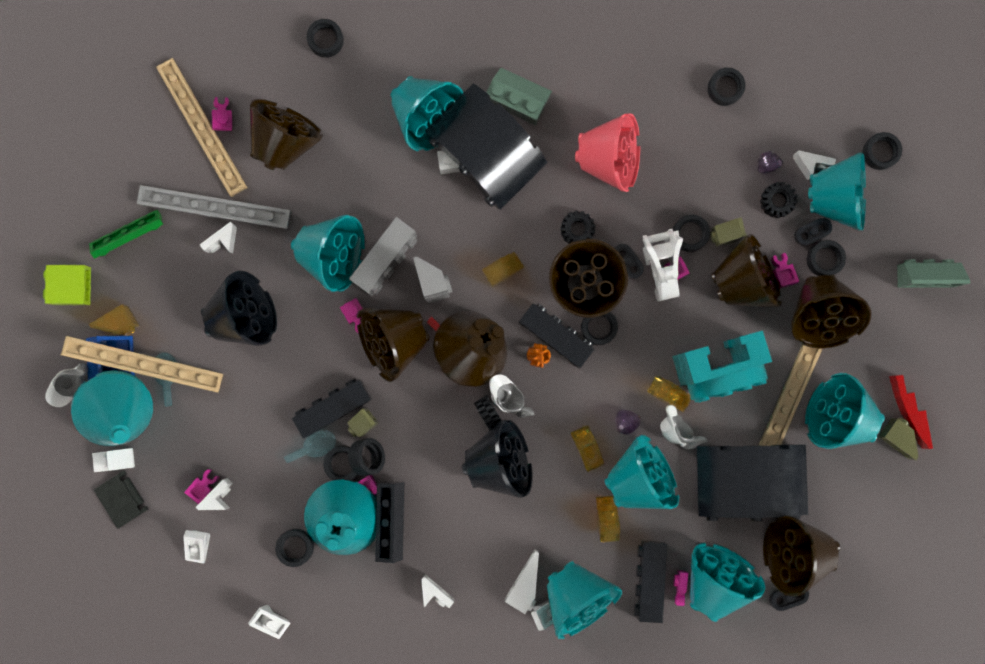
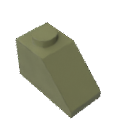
M742 217L712 228L710 237L716 247L738 242L746 237Z
M363 408L348 422L350 426L348 430L354 437L358 436L361 438L379 422L368 408Z
M891 418L878 437L909 460H917L918 451L915 433L909 427L910 423L903 418Z

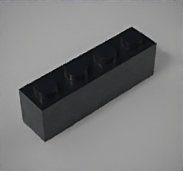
M533 303L519 323L580 369L593 353V344L585 338L581 340L577 337L578 333L571 327L565 328L561 325L562 320L555 315L552 317L546 313L547 309L541 304L535 305Z
M354 378L345 383L346 387L342 390L337 388L328 393L330 397L324 400L319 398L312 402L313 406L306 410L304 407L295 412L296 416L292 420L302 438L311 436L371 401L372 398L362 380L356 381Z
M385 481L377 483L375 562L395 563L403 560L405 482Z
M641 540V545H638L637 555L640 557V565H637L636 568L639 584L635 586V596H638V604L634 605V616H637L639 622L663 623L667 544L665 542Z

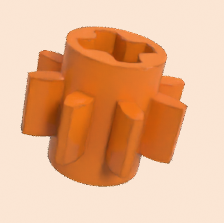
M534 343V347H530L527 351V359L531 361L530 365L543 368L544 364L550 361L551 353L547 349V345Z

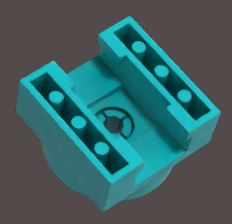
M763 330L723 341L725 349L729 348L733 360V363L711 369L707 355L711 354L708 346L672 356L680 385H687L691 400H694L695 403L710 400L709 397H724L733 394L735 391H745L752 389V386L766 384L768 376L764 364L772 362Z

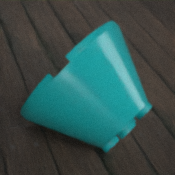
M409 76L397 88L391 91L392 107L404 140L410 148L415 151L434 149L427 140L429 137L425 130L463 94L462 89L452 82L419 79Z
M857 153L816 174H811L810 185L812 187L808 189V197L813 200L810 202L811 213L819 214L859 231L864 230L866 199L863 198V188H866L864 154Z
M349 215L339 216L310 226H303L296 239L292 240L291 249L294 250V257L297 263L309 272L323 287L331 292H342L353 283L349 278L363 261L360 260L361 250L365 249L364 230L357 218Z
M847 373L834 374L826 383L822 382L813 392L805 414V424L808 425L809 431L807 435L810 441L823 449H834L867 442L872 443L877 439V434L885 420L884 414L880 412L861 382L856 377Z
M645 435L638 436L609 472L608 478L605 479V485L611 490L614 496V503L618 508L621 506L624 508L641 509L676 508L679 504V495H675L674 488L677 487L673 472L658 446L653 447L649 443L651 439Z
M339 479L324 483L312 493L305 507L304 522L310 538L321 549L336 555H351L366 549L376 538L377 498L366 486L359 482Z
M701 543L695 546L692 551L690 607L707 615L714 622L760 598L765 592V582L762 576L758 577L754 572L755 567L728 548L717 544L711 547L706 546V543Z
M573 561L566 564L561 572L552 573L548 577L547 592L555 635L558 639H564L563 635L569 634L573 636L593 624L608 612L606 607L611 602L616 604L622 595L620 587L575 564Z

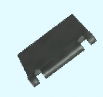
M125 470L94 489L117 529L149 510L147 506L141 510L138 507L144 503V500L131 479L127 478L122 481L121 477L127 474Z

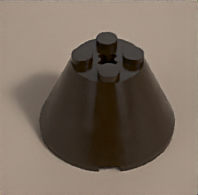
M253 99L250 103V156L253 159L264 162L266 168L270 170H275V168L285 170V168L321 141L323 134L320 135L321 129L307 117L288 107L287 110L276 107V102L265 99Z
M753 234L747 235L715 271L711 273L712 280L719 287L717 294L720 300L725 301L728 305L779 307L782 305V300L778 301V297L781 296L778 283L767 256H762L759 249L761 245Z
M585 239L568 244L556 255L549 272V284L555 300L564 310L575 316L594 318L607 314L621 302L627 290L628 274L624 259L615 248L600 240ZM586 278H588V279H589V281H588L589 284H586L583 280H585Z
M835 275L810 276L805 280L806 283L801 289L791 322V330L796 340L803 342L804 346L810 348L825 349L846 344L849 342V338L856 334L859 336L866 330L870 324L872 313L869 304L864 298L840 282Z
M363 308L357 314V318H360V324L357 325L362 347L371 365L378 367L381 371L379 375L385 381H395L426 345V342L430 341L429 334L422 325L423 318L419 312Z
M473 311L458 312L445 319L436 331L433 342L435 359L437 358L441 371L453 382L462 386L478 387L489 383L492 376L502 372L507 359L504 329L487 316Z
M793 516L777 517V520L768 526L763 541L764 564L769 567L772 575L769 577L771 582L784 595L792 597L803 595L838 568L840 544L838 541H834L829 534Z

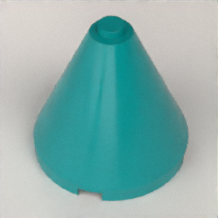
M105 371L96 374V377L87 382L84 381L79 386L71 403L72 420L77 431L88 441L102 446L122 445L136 439L148 427L153 415V400L147 387L136 376L123 371Z

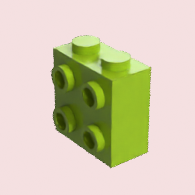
M46 265V270L43 273L45 281L43 299L45 304L90 305L91 267L86 265Z

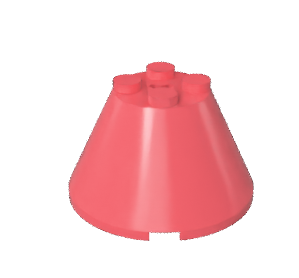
M626 113L585 133H580L578 137L579 150L575 152V161L579 162L581 170L622 192H629L628 188L634 186L639 169L640 146H637L636 136H639L640 133L635 116L631 113Z

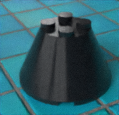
M235 271L229 274L207 305L201 309L205 334L219 341L262 346L272 340V335L277 330V314L269 292L267 290L264 291L258 284L261 281L246 271Z
M502 420L470 449L465 451V463L462 464V470L465 475H468L473 488L478 487L518 498L527 496L532 488V463L528 464L526 452H529L522 432L513 421Z

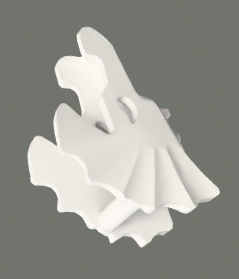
M672 228L668 229L667 232L642 236L645 245L643 247L646 265L651 263L652 274L655 280L656 300L659 302L679 297L677 279L678 257L683 238L679 236V230L673 232ZM665 240L662 244L651 245V243ZM668 258L670 266L661 268L659 260Z

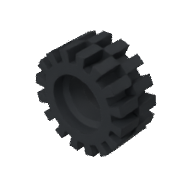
M775 182L768 186L761 194L762 199H760V203H762L761 208L766 210L764 213H769L770 217L775 216L776 218L785 217L791 213L798 203V200H796L798 195L794 194L796 190L794 188L791 189L790 184L785 185V182ZM781 193L784 195L786 202L783 207H777L773 204L772 197L774 194Z
M584 211L570 212L561 223V236H563V240L567 241L568 244L579 240L592 239L595 234L593 218L591 219L588 213L585 214ZM572 223H583L585 232L580 236L574 235L570 229Z
M487 395L474 402L489 431L502 421Z

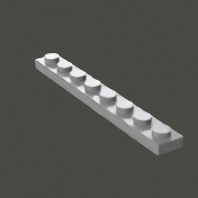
M140 185L137 204L141 206L286 230L289 228L292 212L287 209Z

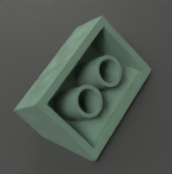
M500 68L486 93L490 95L489 99L494 105L499 103L508 113L536 125L552 91L506 69Z
M909 259L897 265L898 288H955L970 284V278L963 264L954 263V259L942 260V263H935L934 259L923 260V263H916L915 259Z

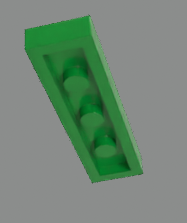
M157 209L89 243L90 254L94 259L104 256L109 251L151 230H157L163 225L160 212Z

